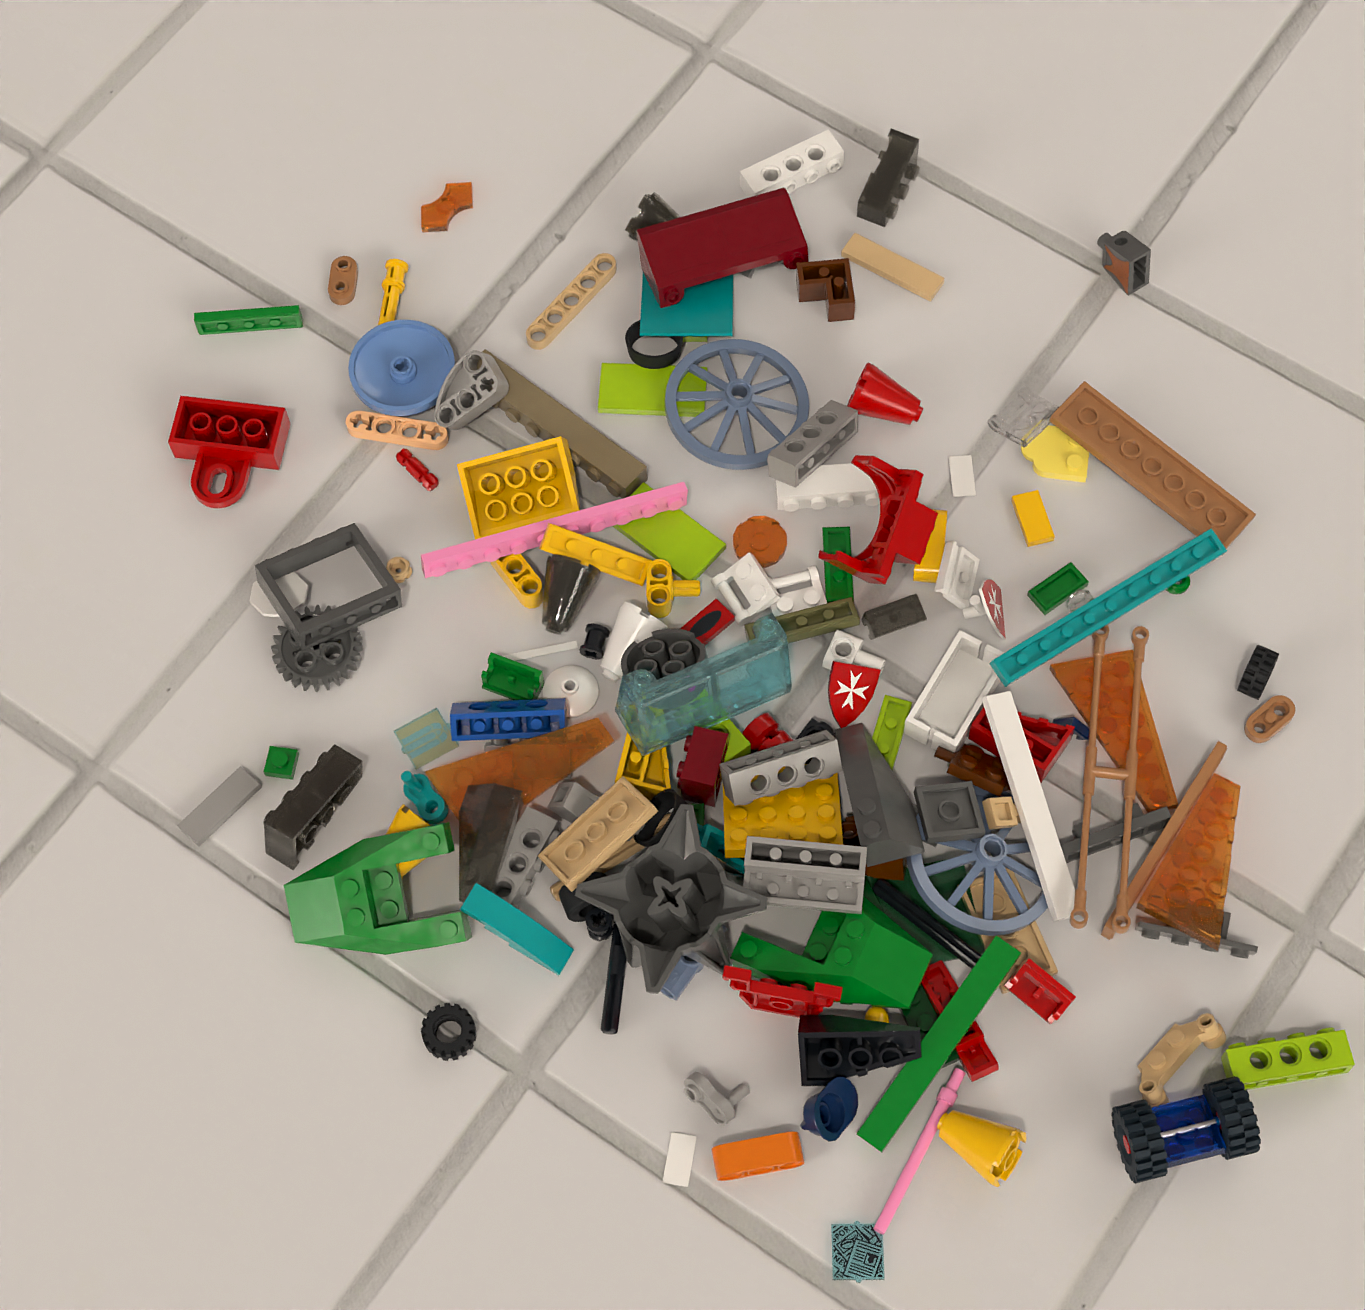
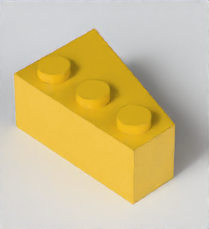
M635 702L615 783L621 777H624L650 801L661 791L671 789L663 709Z

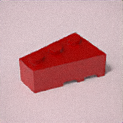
M983 707L971 724L968 739L995 756L1000 757L985 708ZM1018 712L1040 783H1042L1070 743L1075 726L1067 724L1062 726L1050 723L1048 719L1041 717L1035 719L1023 716L1021 712Z

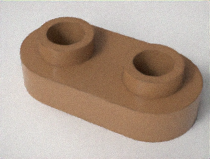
M340 256L331 264L328 293L331 301L337 305L349 304L355 297L358 268L355 260L349 256Z
M1282 695L1269 699L1248 718L1244 727L1246 736L1255 743H1264L1270 740L1292 720L1295 714V705L1292 700ZM1280 710L1283 716L1276 715L1274 711ZM1260 727L1263 733L1256 732L1254 728Z

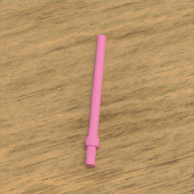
M955 1068L947 1085L939 1091L936 1097L938 1102L873 1228L876 1232L885 1234L938 1130L937 1125L940 1118L947 1112L949 1107H953L958 1097L956 1092L966 1074L961 1069Z

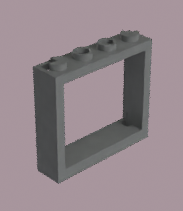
M355 523L341 527L334 532L315 538L296 548H291L287 552L270 559H265L255 565L259 586L302 651L402 607L401 589ZM354 546L383 588L302 623L275 580Z

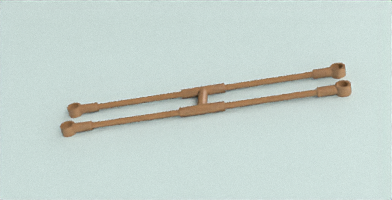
M1107 625L1100 629L1105 634H1098L1097 632L1092 634L1095 663L1089 742L1085 753L1082 792L1084 795L1078 887L1075 890L1074 909L1071 912L1069 921L1071 926L1077 929L1084 928L1088 921L1085 881L1091 800L1094 795L1095 777L1124 780V800L1126 801L1120 890L1117 895L1116 915L1113 917L1111 924L1112 929L1116 933L1124 934L1129 930L1131 923L1128 916L1129 896L1127 895L1132 808L1137 781L1138 752L1136 747L1141 671L1149 631L1145 627L1138 626L1133 630L1131 641L1134 644L1133 662H1135L1130 742L1126 755V768L1096 766V733L1101 666L1105 654V641L1110 631ZM1141 634L1145 638L1140 639L1136 637V635ZM1080 915L1084 918V920L1080 922L1076 921L1074 919V916ZM1123 920L1126 926H1119L1116 921Z

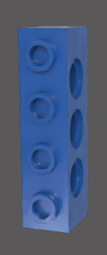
M566 698L452 703L450 711L452 741L564 737L567 731Z

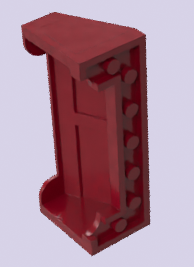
M785 187L636 230L641 268L660 308L680 302L684 296V288L783 260L784 266L788 269H796V263L809 262L808 245Z

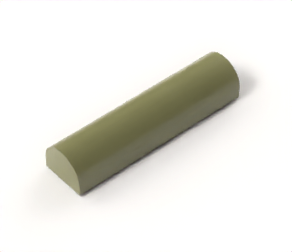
M852 597L745 624L744 628L751 653L835 632L836 630L860 625V618Z

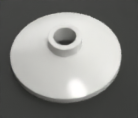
M569 665L556 669L547 677L543 686L544 699L566 698L567 718H575L588 713L596 704L599 696L596 678L591 672L580 666ZM567 685L575 686V688L570 691L565 689Z

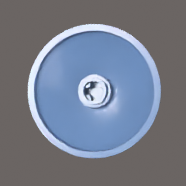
M394 320L374 327L357 342L349 359V377L357 397L372 410L390 416H409L426 411L436 405L445 378L455 365V358L450 343L436 328L415 320Z

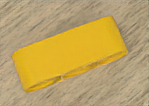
M932 509L938 513L921 564H914L913 581L936 583L945 546L947 510Z
M521 554L503 556L496 561L490 562L524 607L529 609L536 608L543 603L544 592L542 582ZM514 569L521 570L519 573L516 574L510 573ZM529 589L537 590L532 594L525 593Z

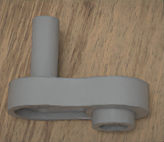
M694 1072L684 1081V1092L689 1100L700 1104L709 1116L721 1126H725L735 1117L733 1106L750 1093L748 1087L745 1084H741L728 1096L724 1097L699 1072Z

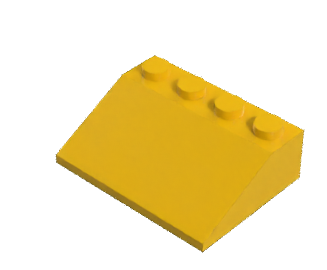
M561 436L457 464L475 539L580 511L574 465L568 441Z

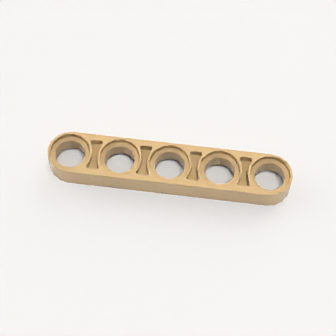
M598 254L530 324L526 330V339L531 348L541 350L547 347L613 278L616 273V260L611 254ZM608 262L612 266L609 270L602 271L598 268V265ZM591 279L595 282V285L591 288H585L581 283L584 280ZM568 297H576L579 300L575 305H567L564 302ZM553 314H558L562 317L561 321L557 323L549 322L548 318ZM535 332L545 334V337L540 341H535L531 338Z

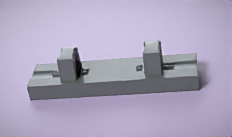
M1133 804L1130 840L1165 828L1171 818L1167 806L1143 814L1139 804ZM1124 822L1091 834L1089 832L1087 856L1122 844ZM1082 823L1073 826L1072 834L1075 839L1061 844L1066 863L1080 859Z

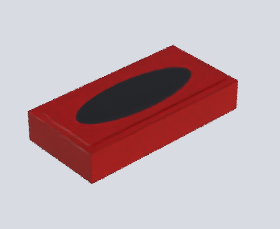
M715 599L680 629L694 633L696 639L702 644L707 645L735 621V616L720 601Z

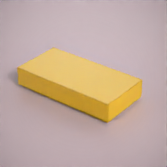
M1035 490L1012 496L1011 502L1027 547L1054 541L1055 535L1039 491Z

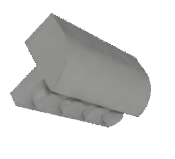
M747 836L743 887L767 897V905L862 914L867 847Z

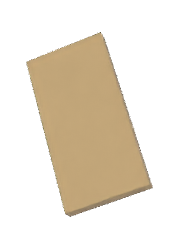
M621 777L550 843L538 857L572 892L577 888V884L582 883L650 820L658 810L627 779Z
M1005 868L1029 910L1030 907L1014 872ZM994 872L993 920H1004L1019 916L1002 883ZM984 876L976 878L960 898L966 913L981 919L983 915ZM1036 921L1017 932L997 935L1021 952V956L999 985L1002 994L1010 992L1003 985L1022 961L1028 958L1050 976L1058 973ZM976 934L985 952L995 936Z

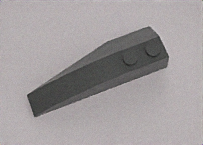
M863 723L836 729V739L861 847H867V867L924 853L925 850L913 804Z

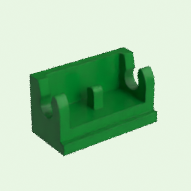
M492 652L488 657L487 671L483 670L481 675L482 689L511 700L538 699L544 686V677L541 670Z

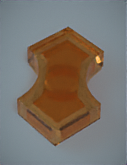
M472 182L447 183L443 194L436 201L421 206L422 233L448 231L449 223L456 214L473 208Z

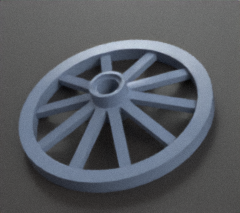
M724 339L713 341L694 349L676 365L666 387L665 414L675 438L689 453L698 459L725 469L747 470L768 465L767 458L770 451L780 445L787 437L755 405L797 415L796 421L787 436L795 432L808 419V391L798 370L776 350L754 341ZM729 354H744L754 357L743 379H737ZM719 355L729 383L702 369L697 364L710 357ZM762 361L771 364L783 374V376L753 386L750 384ZM688 372L721 390L677 392L682 379ZM790 383L796 397L797 406L756 394ZM738 395V396H741L742 398H741V399H738V398H735L734 396ZM721 400L685 424L682 423L677 411L676 401ZM726 409L727 412L711 448L700 443L689 433ZM747 411L778 441V444L768 450L755 453ZM734 415L739 417L746 455H731L718 452Z
M973 785L986 831L984 837L970 839L971 841L938 842L937 844L970 853L924 867L921 853L908 856L906 859L909 873L917 891L926 904L950 924L962 930L980 935L996 936L1014 933L1026 928L1046 911L1048 905L1042 889L1038 900L1028 910L1005 867L1042 888L1036 872L1007 856L1029 853L1028 842L1006 845L1004 839L1012 827L1002 828L996 835L991 833V830L988 828L982 801L999 796ZM1004 791V792L1001 794L1000 797H1009V796H1011V797H1012V801H1013V803H1014V799H1013L1012 794H1010V793H1008V792H1006V791ZM918 813L916 815L918 827L920 830L922 840H925L920 816ZM985 850H987L988 852H990L991 855H992V857L989 856V855L985 852ZM971 863L973 867L947 901L938 893L928 876ZM994 871L1019 916L1004 920H993ZM980 872H984L982 919L968 915L954 907Z

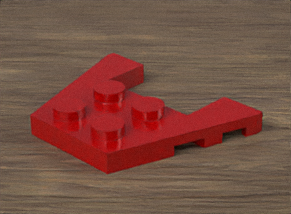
M727 965L724 966L722 976L725 981L731 980L730 987L733 990L740 991L739 997L751 1009L800 1018V1015L820 1014L823 1012V1007H831L833 1001L838 1002L841 1000L843 989L840 986L815 982L814 991H809L806 986L801 984H790V987L778 985L776 980L761 978L760 981L752 980V970Z

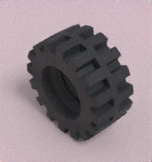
M1257 645L1243 673L1237 691L1259 700L1275 667L1279 653Z
M444 1003L443 1007H440V1005L435 1006L433 1012L429 1010L427 1018H423V1027L421 1028L423 1042L427 1050L437 1059L440 1057L443 1061H448L449 1058H452L453 1061L458 1060V1056L462 1055L464 1057L467 1055V1050L473 1048V1042L476 1041V1027L471 1015L465 1008L462 1009L458 1004L451 1006L450 1003ZM447 1021L457 1022L461 1027L459 1038L451 1043L441 1042L436 1035L438 1027Z

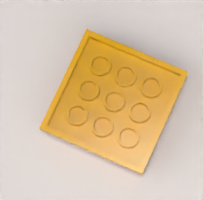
M786 766L782 767L778 774L783 772ZM837 773L827 779H816L807 782L803 787H792L782 790L775 796H764L755 799L747 805L735 806L725 795L723 786L725 858H745L747 836L843 845ZM759 775L753 777L751 782H754Z

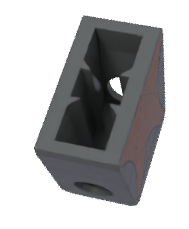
M1121 231L1114 236H1111L1109 233L1102 234L1097 241V245L1103 249L1102 265L1120 288L1129 296L1149 284L1151 249L1127 231Z

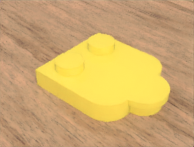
M1043 426L1036 435L1028 436L1023 440L1021 452L1027 460L1033 462L1032 467L1037 475L1045 478L1086 482L1089 452L1058 427Z

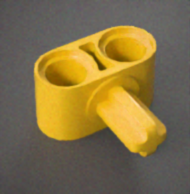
M655 559L649 563L647 567L646 597L648 612L652 616L664 618L669 615L672 610L674 597L700 596V581L674 580L671 565L664 559ZM657 574L665 575V577L660 579L655 578L654 576ZM659 598L665 600L663 603L653 602Z

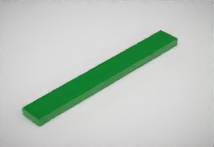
M997 935L921 1041L922 1058L905 1064L857 1132L859 1137L883 1153L1021 956L1020 951Z

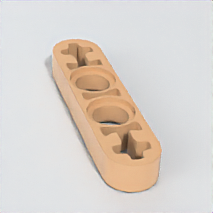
M353 411L346 418L347 430L351 436L356 438L430 450L443 449L449 440L446 428L439 426L436 422L366 411ZM358 421L363 422V424H360L358 428L354 427V424H357ZM387 423L391 425L390 431L386 433L377 431L378 426ZM407 428H415L417 430L416 435L413 437H405L403 432ZM436 433H440L436 440H432Z

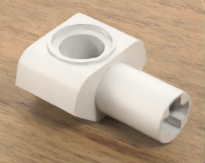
M836 630L825 654L822 667L831 670L833 661L881 669L880 677L886 659L862 651L864 639ZM840 651H845L849 653V655L842 657L837 655V653Z

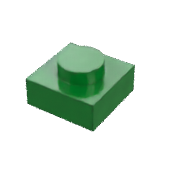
M270 746L263 771L265 776L293 780L299 757L298 750Z

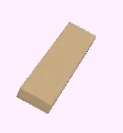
M857 233L852 235L841 251L842 257L849 258L850 261L930 302L944 284V277Z

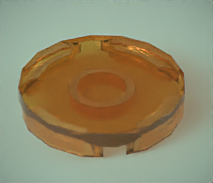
M767 516L748 518L747 521L741 522L736 527L733 534V550L737 558L740 560L747 553H751L762 568L776 564L783 558L787 549V534L785 530H783L779 522Z

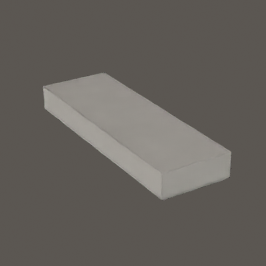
M240 766L177 826L199 847L262 787L260 783Z

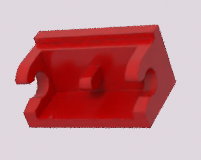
M1030 958L1023 960L1003 985L1049 1024H1052L1054 1020L1057 1021L1076 998L1075 995Z

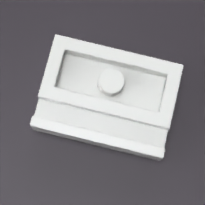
M949 541L945 544L934 591L941 592L943 594L942 597L959 609L968 608L980 559L964 547H958L956 541Z

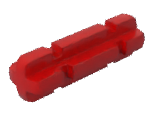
M403 448L396 454L397 461L403 467H406V470L419 483L422 482V486L427 491H433L439 485L438 478L433 473H429V470L416 457H412L413 454L408 449Z

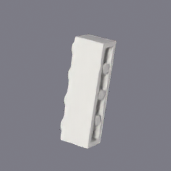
M852 463L820 465L796 488L775 479L777 510L791 512L802 508L820 510L831 506L848 508L860 504L868 506L880 504L876 486L871 478Z

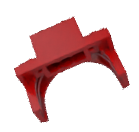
M855 455L851 463L871 478L879 495L880 517L877 530L866 549L855 557H851L841 551H836V554H828L819 550L818 558L868 583L886 585L894 562L921 564L922 558L926 553L930 535L934 530L938 513L916 501L922 484L923 473L917 470L897 469L875 456Z

